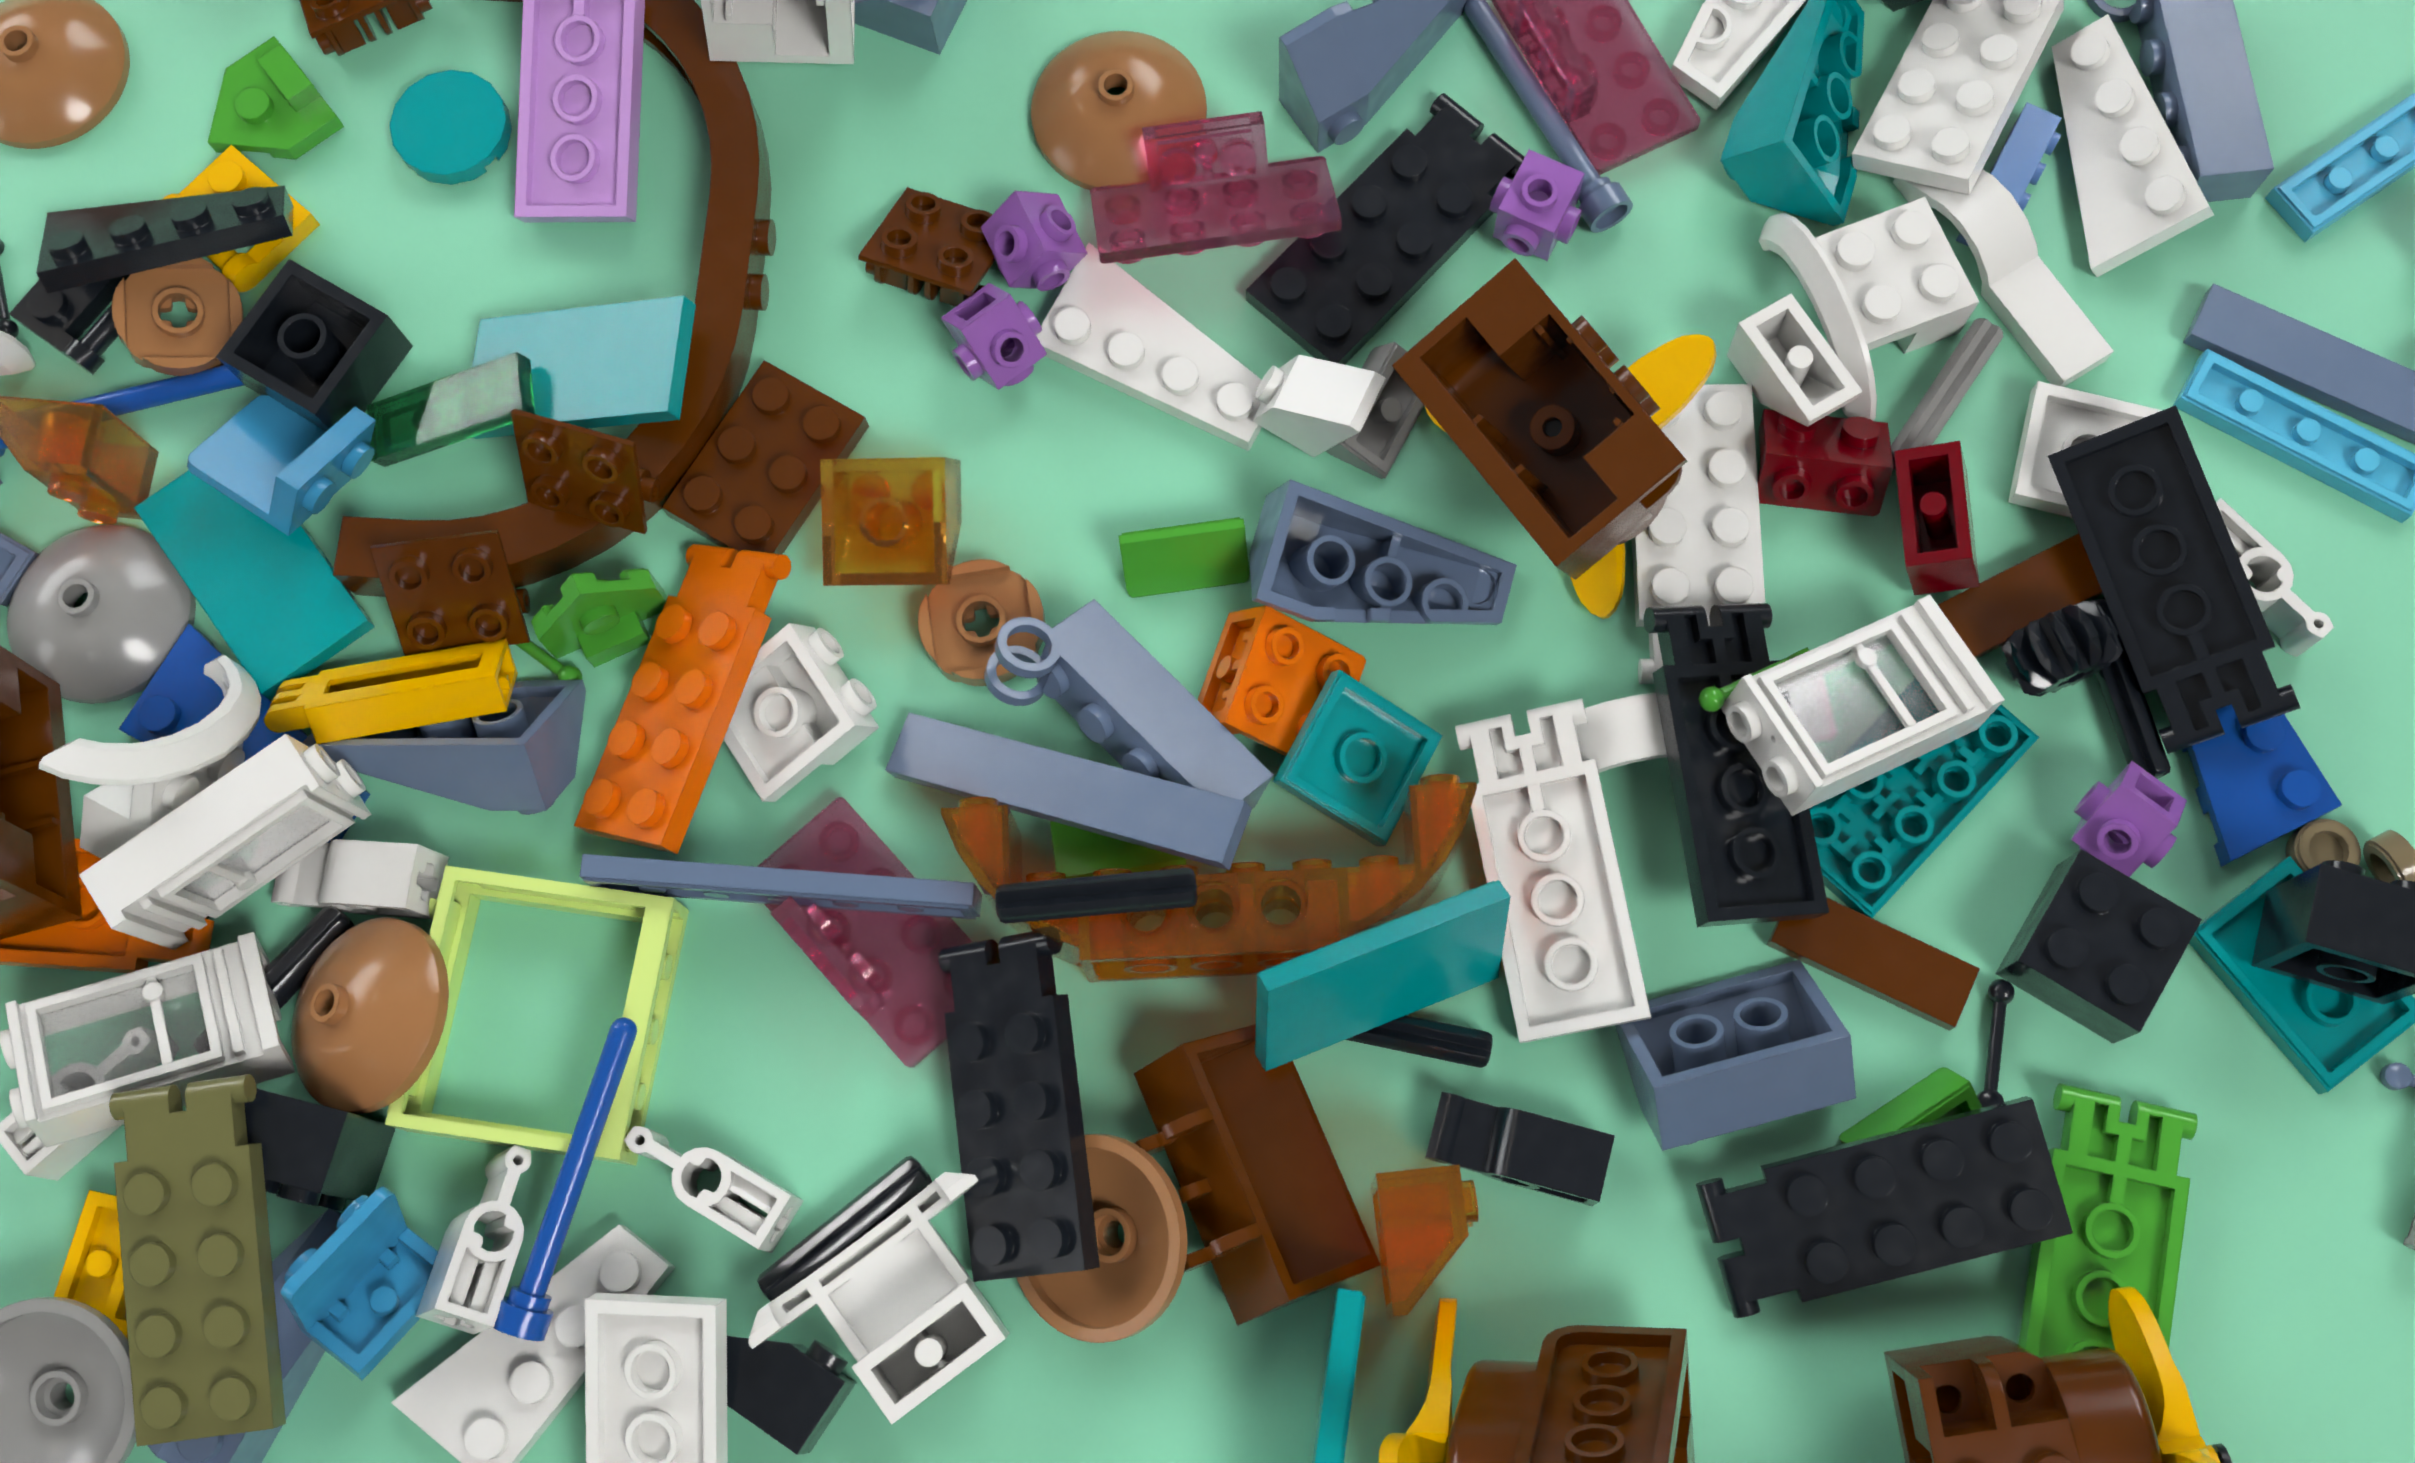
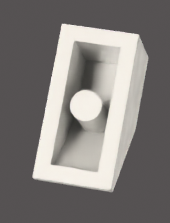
M1792 293L1738 323L1727 357L1747 384H1752V392L1761 404L1808 427L1861 396L1862 389Z
M1297 355L1280 368L1272 366L1264 375L1255 393V398L1260 400L1261 403L1252 421L1308 455L1316 457L1361 431L1386 378L1375 371Z

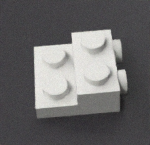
M788 623L760 647L723 739L762 802H776L821 764L834 765L879 728L870 714L877 707L874 696L859 680L855 678L848 680L837 663L844 657L843 650L838 641L823 628L815 629L811 626Z

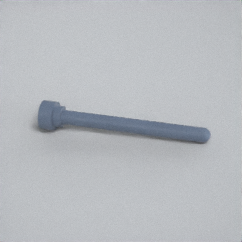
M1467 0L1464 6L1467 17L1561 162L1585 173L1578 200L1581 203L1579 209L1582 210L1581 216L1591 231L1595 233L1602 232L1621 222L1632 210L1633 203L1620 183L1611 182L1608 177H1600L1486 0Z

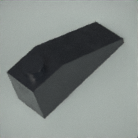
M727 1336V1406L795 1454L810 1453L857 1383L842 1373L848 1362L832 1349L816 1340L813 1341L809 1349L801 1344L767 1340L752 1349L748 1344L749 1338Z

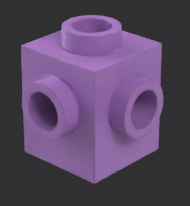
M1529 149L1514 179L1512 180L1504 176L1493 196L1489 211L1497 214L1493 237L1502 241L1509 250L1522 256L1535 255L1548 261L1557 241L1568 244L1578 225L1582 210L1575 206L1578 202L1585 173Z
M1015 190L981 226V230L997 261L998 269L1011 288H1034L1040 291L1053 290L1069 279L1070 271L1088 254L1076 231V224L1072 216L1066 211L1058 194Z
M991 283L982 287L941 317V320L958 345V347L952 350L953 357L972 381L980 377L998 390L1003 386L1015 385L1027 378L1034 370L1033 364L1047 355L1036 336L1042 331V327L1033 312L1024 302L1019 301L1016 304L1011 294Z
M2131 761L2108 787L2098 781L2081 799L2074 809V813L2079 815L2081 820L2071 840L2078 844L2079 848L2130 877L2142 863L2150 868L2155 867L2172 848L2177 837L2171 834V832L2177 827L2187 800Z

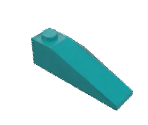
M1809 0L1735 115L1720 162L1723 164L1729 178L1736 181L1751 202L1831 226L1844 223L1857 179V169H1853L1852 157H1847L1848 132L1859 129L1860 111L1852 106L1850 91L1851 79L1862 75L1865 13L1856 0Z

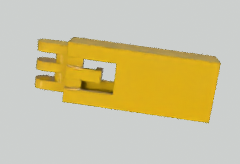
M506 638L495 642H482L322 670L319 672V675L283 681L279 685L270 708L264 717V723L269 730L277 733L311 728L316 744L505 712L509 705L518 672Z

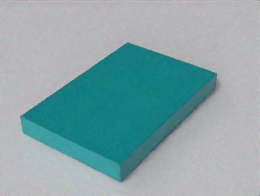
M2289 856L2281 860L2202 921L2189 944L2319 1095L2329 1092L2415 1023V998L2410 995L2383 1005L2251 966L2266 892L2304 872Z

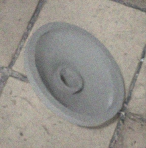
M111 524L87 527L67 534L50 544L39 553L26 569L10 599L7 615L9 644L14 655L60 684L61 698L90 704L117 701L132 696L147 687L187 625L191 624L193 626L196 599L153 535L124 525ZM88 592L84 604L75 608L79 597Z
M38 1297L19 1301L1 1308L0 1463H125L136 1443L129 1345L128 1339L122 1331L100 1311L87 1304L68 1298ZM67 1384H70L74 1392L73 1404L68 1401L65 1394Z

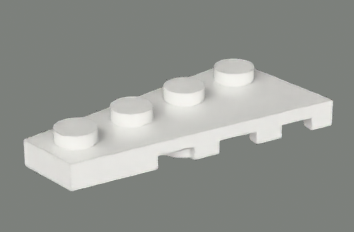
M1705 0L1672 65L1669 77L1717 110L1797 19L1809 0Z
M2108 14L2052 46L2090 268L2095 276L2099 277L2214 216V213Z
M1088 243L1085 248L1088 254L1074 267L1069 279L1041 325L1042 331L1036 335L1047 353L1045 357L1249 451L1262 428L1252 421L1261 403L1260 400L1255 398V393L1262 379L1092 244Z
M619 1224L552 1276L546 1294L552 1297L548 1309L552 1310L554 1314L544 1341H530L517 1338L494 1328L484 1330L391 1403L461 1463H520L585 1381V1299L595 1293L654 1295L674 1270L675 1266L629 1228Z

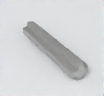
M1985 318L1974 320L1892 443L1891 453L1894 470H1896L1894 451L1928 446L1934 443L2002 340L2003 331L1999 326L1992 324Z

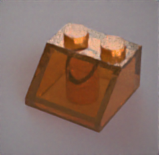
M0 396V438L22 468L48 487L47 493L49 495L67 501L78 509L77 515L91 522L116 524L118 517L141 519L134 507L149 497L159 453L155 448L102 404Z
M947 457L820 459L823 586L950 584L962 523L960 460Z
M1459 1164L1375 1174L1371 1183L1387 1321L1402 1319L1409 1314L1469 1236L1468 1227H1473V1222H1478V1204L1474 1181L1461 1180Z

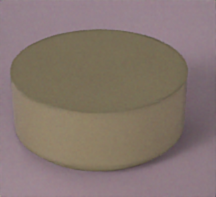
M2318 819L2305 824L2292 833L2286 844V858L2290 856L2304 872L2328 860L2345 861L2359 865L2361 860L2360 845L2354 833L2342 823L2331 819Z
M2387 830L2365 842L2363 848L2364 859L2375 879L2388 883L2395 880L2415 882V849L2403 836L2393 830Z

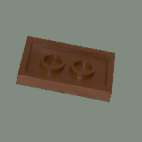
M764 360L662 508L668 517L720 547L734 548L738 551L750 550L783 554L868 429V422L863 415Z

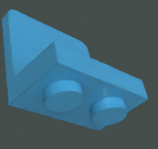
M260 395L195 448L188 456L187 468L193 475L289 536L312 514H318L322 511L333 495L347 482L359 477L365 471L375 452V449L370 444L376 420L357 407H354L325 432L272 397Z
M384 1186L375 1190L369 1197L362 1195L355 1199L338 1219L337 1230L318 1250L316 1248L306 1250L292 1263L284 1277L286 1283L281 1289V1295L300 1330L362 1381L419 1321L420 1317H416V1313L438 1254L437 1250L407 1227L395 1194Z

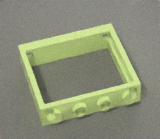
M446 865L437 899L430 898L429 916L433 920L429 935L440 949L448 976L449 1000L446 1021L439 1044L428 1066L407 1092L389 1104L385 1125L413 1133L506 1147L517 1145L528 1150L566 1155L573 1134L432 1113L480 901L486 900L640 922L642 927L622 1016L635 1022L637 1035L593 1160L636 1166L639 1154L632 1152L624 1140L633 1126H645L689 910L672 897Z

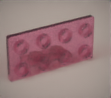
M1491 0L1544 91L1599 175L1698 129L1700 117L1628 0Z
M1262 111L1143 127L1148 180L1095 187L1090 190L1099 259L1103 264L1114 262L1131 264L1139 262L1144 258L1171 254L1194 255L1206 249L1235 245L1252 247L1264 241L1292 237L1315 238L1324 233L1342 229L1341 214L1326 158L1324 156L1268 163Z
M842 797L836 798L757 866L915 878ZM791 896L781 905L764 904L771 911L770 914L851 1007L869 1023L908 1068L916 1067L947 1039L944 1013L955 1012L951 973L946 974L941 970L938 961L939 952L942 948L972 943L970 938L952 918L819 908L816 903L810 907H801Z

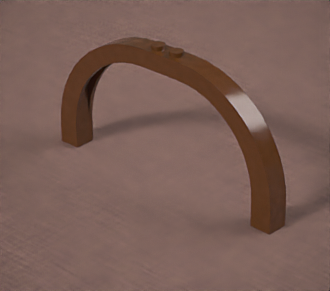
M485 0V1L523 2V0ZM645 0L643 42L657 51L673 66L694 92L704 112L711 153L710 195L680 420L641 423L626 438L627 440L634 441L636 444L639 469L649 470L651 477L660 481V491L656 501L653 504L644 502L646 522L662 509L667 499L739 397L749 368L758 311H765L769 301L768 277L766 274H763L765 256H773L776 246L775 223L773 219H770L772 188L769 154L761 121L737 62L710 61L702 9L694 0ZM530 502L483 516L453 520H403L343 516L333 576L355 595L385 597L370 547L372 545L498 530L515 588L573 569L607 551L634 531L620 527H609L598 521L562 511H551Z

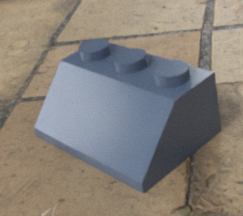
M1800 960L1650 999L1648 1003L1651 1019L1615 1025L1641 1111L1662 1151L1856 1099L1851 1035Z

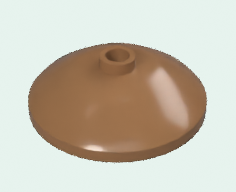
M5 0L0 3V143L26 149H40L61 145L93 129L117 104L129 75L130 53L128 43L115 19L96 1Z
M1108 31L1094 34L1066 47L1043 70L1035 86L1031 102V121L1034 137L1042 155L1050 166L1073 184L1105 194L1141 192L1172 178L1189 163L1196 153L1204 136L1207 121L1204 87L1190 61L1175 47L1159 38L1133 31ZM1114 87L1126 89L1119 95H1111L1107 92Z
M381 917L366 920L348 929L335 939L321 953L309 970L299 991L294 1008L291 1043L299 1077L308 1093L321 1105L352 1114H365L382 1109L407 1092L419 1079L432 1059L446 1021L449 984L447 969L440 949L430 935L422 928L396 918Z
M1086 1134L1084 1136L1100 1267L1083 1271L1016 1278L1030 1305L1041 1318L1057 1331L1080 1341L1105 1343L1128 1338L1142 1332L1152 1325L1169 1307L1180 1286L1185 1270L1188 1246L1187 1227L1183 1207L1171 1179L1149 1153L1124 1138L1107 1134ZM1120 1223L1124 1230V1243L1121 1242L1118 1236V1226Z

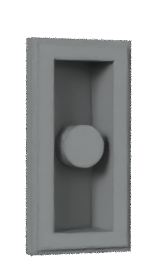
M1396 342L1372 349L1362 366V369L1375 371L1386 379L1361 431L1326 451L1328 454L1380 479L1386 478L1424 407V404L1392 366L1407 352Z

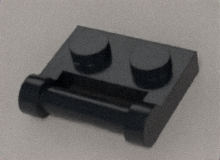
M130 274L49 294L46 293L39 279L9 314L21 325L93 375L105 362L101 355L118 337L112 318V305L80 341L78 339L112 301L115 289L123 277L126 281Z

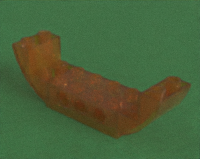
M1435 774L1421 778L1420 785H1409L1403 812L1406 864L1399 865L1398 857L1391 855L1364 857L1359 859V867L1332 868V861L1328 859H1303L1293 862L1292 870L1266 871L1265 864L1260 862L1232 863L1230 870H1226V873L1199 874V868L1192 865H1172L1162 867L1159 870L1178 868L1194 870L1198 899L1197 904L1193 907L1008 924L1019 934L1034 931L1060 945V952L1052 956L1083 968L1089 983L1257 975L1262 970L1419 910L1438 887L1456 854L1477 790L1476 782L1460 783V777L1454 774ZM991 797L964 798L958 801V807L941 808V815L960 858L986 899L996 911V888L1001 884L1023 882L1022 836L1008 805H998V800ZM1123 868L1100 869L1094 871L1093 876L1132 873V871ZM1052 871L1035 872L1026 875V882L1066 879V874ZM1286 909L1294 913L1297 918L1291 923L1279 925L1267 920L1266 915L1272 910ZM1212 912H1221L1230 917L1229 922L1218 928H1209L1199 923L1204 916ZM1156 915L1164 919L1162 924L1155 930L1146 932L1134 928L1136 923L1145 916Z

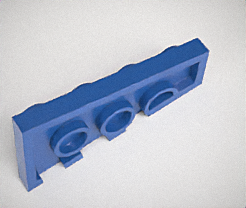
M188 624L119 730L140 742H145L172 735L199 723L218 708L224 699L222 689L218 684L203 674L204 665L221 656L222 653L203 633L191 624ZM261 693L259 721L249 737L243 742L244 762L284 734L293 737L301 743L308 737L302 729L281 733L269 730L264 723V717L272 701ZM367 790L359 795L364 803L370 796ZM349 827L331 840L342 839Z
M2229 705L2216 710L2225 735L2182 749L2183 753H2189L2199 783V787L2195 791L2203 815L2209 814L2218 840L2214 848L2221 867L2342 806L2285 714L2241 728L2233 706Z

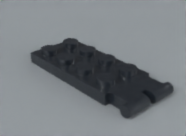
M1445 93L1439 95L1433 102L1430 113L1434 117L1416 136L1406 129L1246 289V301L1314 358L1345 365L1494 213L1489 211L1499 183L1504 176L1514 179L1525 156L1496 133L1491 134L1481 145L1475 141L1482 132L1484 124Z
M2176 405L2049 455V461L2142 692L2146 694L2157 690L2171 726L2158 730L2167 753L2170 754L2225 735L2216 710L2229 705L2233 706L2241 728L2300 709L2291 684L2277 688L2263 652L2275 648V644Z
M1768 603L1713 605L1709 615L1710 626H1708L1706 611L1701 605L1646 608L1643 619L1644 627L1648 633L1658 634L1663 666L1653 673L1697 927L1814 919L1829 913L1810 809L1792 816L1782 800L1775 796L1766 786L1762 770L1745 744L1737 740L1731 733L1726 715L1722 709L1708 712L1700 706L1698 700L1701 691L1706 687H1724L1750 673L1752 674L1780 661L1769 660L1764 628H1769L1772 623L1770 605ZM1783 693V697L1789 704L1788 693Z
M1055 928L1004 936L1000 939L999 945L995 940L988 939L946 947L940 950L938 956L941 970L946 974L951 973L955 1012L944 1013L961 1173L973 1174L979 1180L971 1189L964 1193L973 1282L1083 1271L1100 1267L1068 994L1057 995L1052 955L1060 952L1062 940L1058 930Z
M2028 1096L1761 1165L1764 1179L1725 1189L1722 1178H1712L1696 1184L1712 1243H1722L1739 1238L1742 1250L1717 1258L1735 1318L1748 1317L1759 1313L1761 1310L1758 1299L1797 1290L1798 1297L1803 1303L2073 1233L2033 1099Z

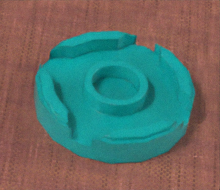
M456 70L429 74L409 86L395 104L389 125L393 146L407 166L429 182L449 185L475 180L486 173L485 167L495 157L499 161L506 152L512 132L509 109L492 84L472 72Z

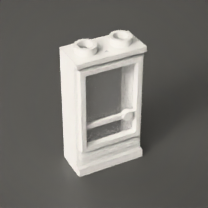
M1927 595L1918 599L1914 605L1758 674L1752 676L1750 673L1742 677L1721 709L1726 715L1731 733L1737 740L1745 744L1761 768L1763 779L1768 789L1782 800L1790 814L1794 816L1977 730L2005 699L1932 596Z
M284 734L86 869L79 876L111 929L176 950L188 941L184 932L190 928L200 930L208 925L205 921L206 917L218 918L356 823L352 818L354 815L362 820L372 815L359 796L366 790V787L357 772L344 759L336 763L318 744L308 747L293 737Z
M251 932L237 936L238 941L22 1004H18L16 1000L5 1003L9 1029L0 1031V1045L7 1065L10 1069H16L19 1087L9 1091V1100L18 1126L21 1129L29 1127L47 1148L123 1125L124 1119L115 1120L110 1113V1098L116 1092L177 1085L182 1096V1106H185V1089L189 1082L251 1074L256 1084L294 1073L293 1061L280 1040L276 1021L282 1019L279 1005L267 983L264 969L270 964V960L255 933Z

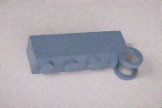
M2087 0L2092 11L2101 18L2108 14L2112 22H2126L2130 20L2133 24H2137L2142 43L2140 49L2141 71L2144 76H2149L2154 101L2207 202L2251 198L2273 171L2274 165L2234 1L2136 0V3L2130 7L2116 8L2110 6L2104 0Z
M1095 599L1053 628L1045 622L1031 617L1014 618L1001 627L995 641V652L989 658L984 672L986 686L997 699L1009 705L1026 706L1035 703L1045 694L1049 698L1055 699L1078 722L1082 732L1093 742L1099 743L1123 769L1243 800L1252 809L1256 806L1274 774ZM1027 632L1041 638L1045 642V647L1040 656L1026 647L1008 646L1007 639L1015 633ZM1001 664L1014 675L1024 678H1037V685L1027 691L1012 690L999 680L996 668Z

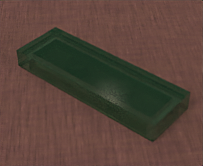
M515 352L367 405V415L376 420L370 444L375 449L371 461L387 467L512 424L511 411L513 408L535 414L530 359Z

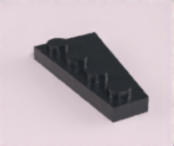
M284 185L267 188L251 187L241 191L49 212L46 217L36 274L46 293L49 294L293 236L294 206Z

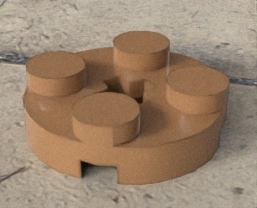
M203 258L130 274L126 281L123 277L116 287L112 299L114 326L121 342L128 349L135 362L145 368H151L156 372L173 376L190 375L224 365L216 356L244 320L243 306L237 288L229 278L227 280L222 273L214 269L213 264ZM173 302H185L188 312L197 313L195 320L188 321L186 326L181 328L173 327L171 321L161 320V313L172 311Z
M979 559L957 564L944 572L939 577L940 582L932 588L929 596L925 595L918 613L919 635L929 658L947 679L972 686H986L984 679L985 668L989 658L995 652V641L998 633L1006 622L1018 617H1031L1046 623L1039 594L1027 579L1025 580L1020 574L1011 571L1008 565L1001 562ZM980 609H987L990 618H999L998 626L992 628L990 634L984 637H978L975 631L965 630V623L975 621V611ZM1027 632L1015 633L1007 639L1008 646L1026 647L1037 654L1043 642L1038 636ZM1001 664L996 668L997 676L1002 683L1017 676L1006 670Z

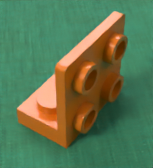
M1264 605L1235 611L1228 614L1198 701L1232 734L1240 733L1286 756L1331 671L1341 670L1359 682L1366 659L1363 655L1269 606Z

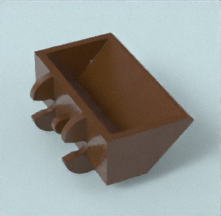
M1256 1024L1183 1043L1134 1073L1158 1132L1157 1134L1137 1140L1134 1144L1144 1149L1150 1155L1166 1151L1180 1185L1177 1193L1181 1203H1187L1205 1248L1187 1254L1184 1273L1212 1263L1237 1326L1284 1308L1380 1266V1262L1294 1062H1288L1265 1072L1255 1055Z

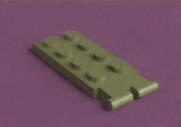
M251 1074L189 1082L185 1089L186 1111H183L182 1096L177 1085L116 1092L110 1098L109 1108L112 1117L115 1120L124 1119L127 1161L114 1163L137 1447L274 1429L286 1424L262 1143L248 1144L244 1103L253 1102L257 1093L256 1082Z

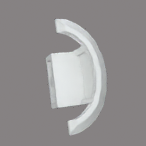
M1926 197L1818 237H1814L1810 230L1796 217L1786 213L1770 216L1762 228L1759 243L1763 251H1773L1780 255L1795 273L1813 304L1830 347L1863 391L1859 398L1841 407L1843 413L1848 418L1858 416L1873 421L1876 418L1877 395L1869 350L1897 340L1905 354L1959 334L1979 303Z
M223 654L204 665L203 674L218 684L222 689L224 699L218 708L199 723L169 736L138 743H102L79 738L59 747L41 759L39 769L67 780L100 785L83 797L80 848L103 859L244 762L243 742L249 737L259 721L261 695L255 680L242 666Z
M944 1172L910 1201L795 1286L757 1311L748 1341L752 1349L757 1347L818 1305L857 1361L852 1366V1369L891 1425L1005 1340L1010 1333L930 1221L971 1189L979 1181L977 1177L973 1174Z

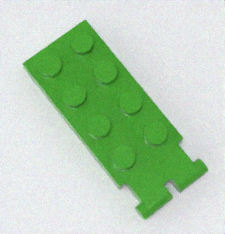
M2059 1083L2053 1097V1108L2065 1112L2060 1149L2052 1148L2048 1151L2073 1233L2032 1244L2018 1345L2038 1357L2102 1347L2115 1350L2108 1320L2109 1292L2111 1289L2130 1286L2136 1288L2147 1301L2169 1349L2190 1187V1178L2177 1176L2181 1140L2182 1138L2192 1140L2195 1136L2198 1124L2197 1115L2191 1112L2135 1100L2130 1107L2128 1123L2119 1121L2121 1111V1098L2119 1096Z

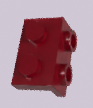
M1763 410L1759 426L1761 467L1758 475V493L1760 504L1864 516H1877L1880 513L1893 471L1888 423L1876 422L1858 416L1850 418L1825 416L1807 427L1775 410Z

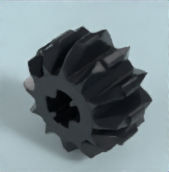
M2082 601L2076 605L2069 604L2058 611L2049 612L2046 616L2029 622L2027 626L2014 631L2001 647L2007 660L2005 664L2013 680H2017L2024 694L2039 697L2049 692L2055 693L2062 688L2070 685L2073 686L2085 678L2094 676L2098 671L2110 667L2111 663L2116 661L2123 651L2117 638L2119 633L2111 618L2105 615L2100 605L2089 601Z

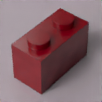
M1960 441L1894 451L1905 566L1914 595L1980 587L1968 474Z

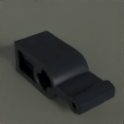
M1442 1092L1425 1159L1481 1173L1489 1178L1594 1206L1600 1202L1615 1135L1518 1109L1496 1107L1466 1099L1459 1095Z

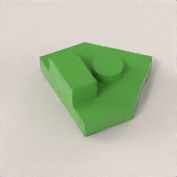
M273 36L225 69L208 144L216 153H223L232 145L239 152L270 153L273 158L296 160L339 131L344 125L285 48Z
M644 568L623 570L619 574L621 580H597L592 572L572 573L560 587L563 595L561 600L555 606L544 605L533 617L531 623L538 640L556 659L582 648L586 659L594 668L648 644L650 636L643 620L661 613L667 600L663 588L650 571Z

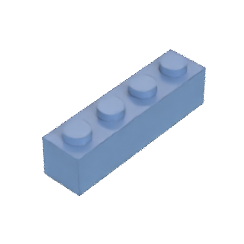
M2028 102L2017 118L1990 171V174L2013 195L2022 211L2031 197V194L2025 192L2028 184L2036 185L2046 167V164L2040 162L2043 154L2051 155L2061 137V134L2055 132L2062 117ZM1959 233L1956 241L1968 246L1965 238Z

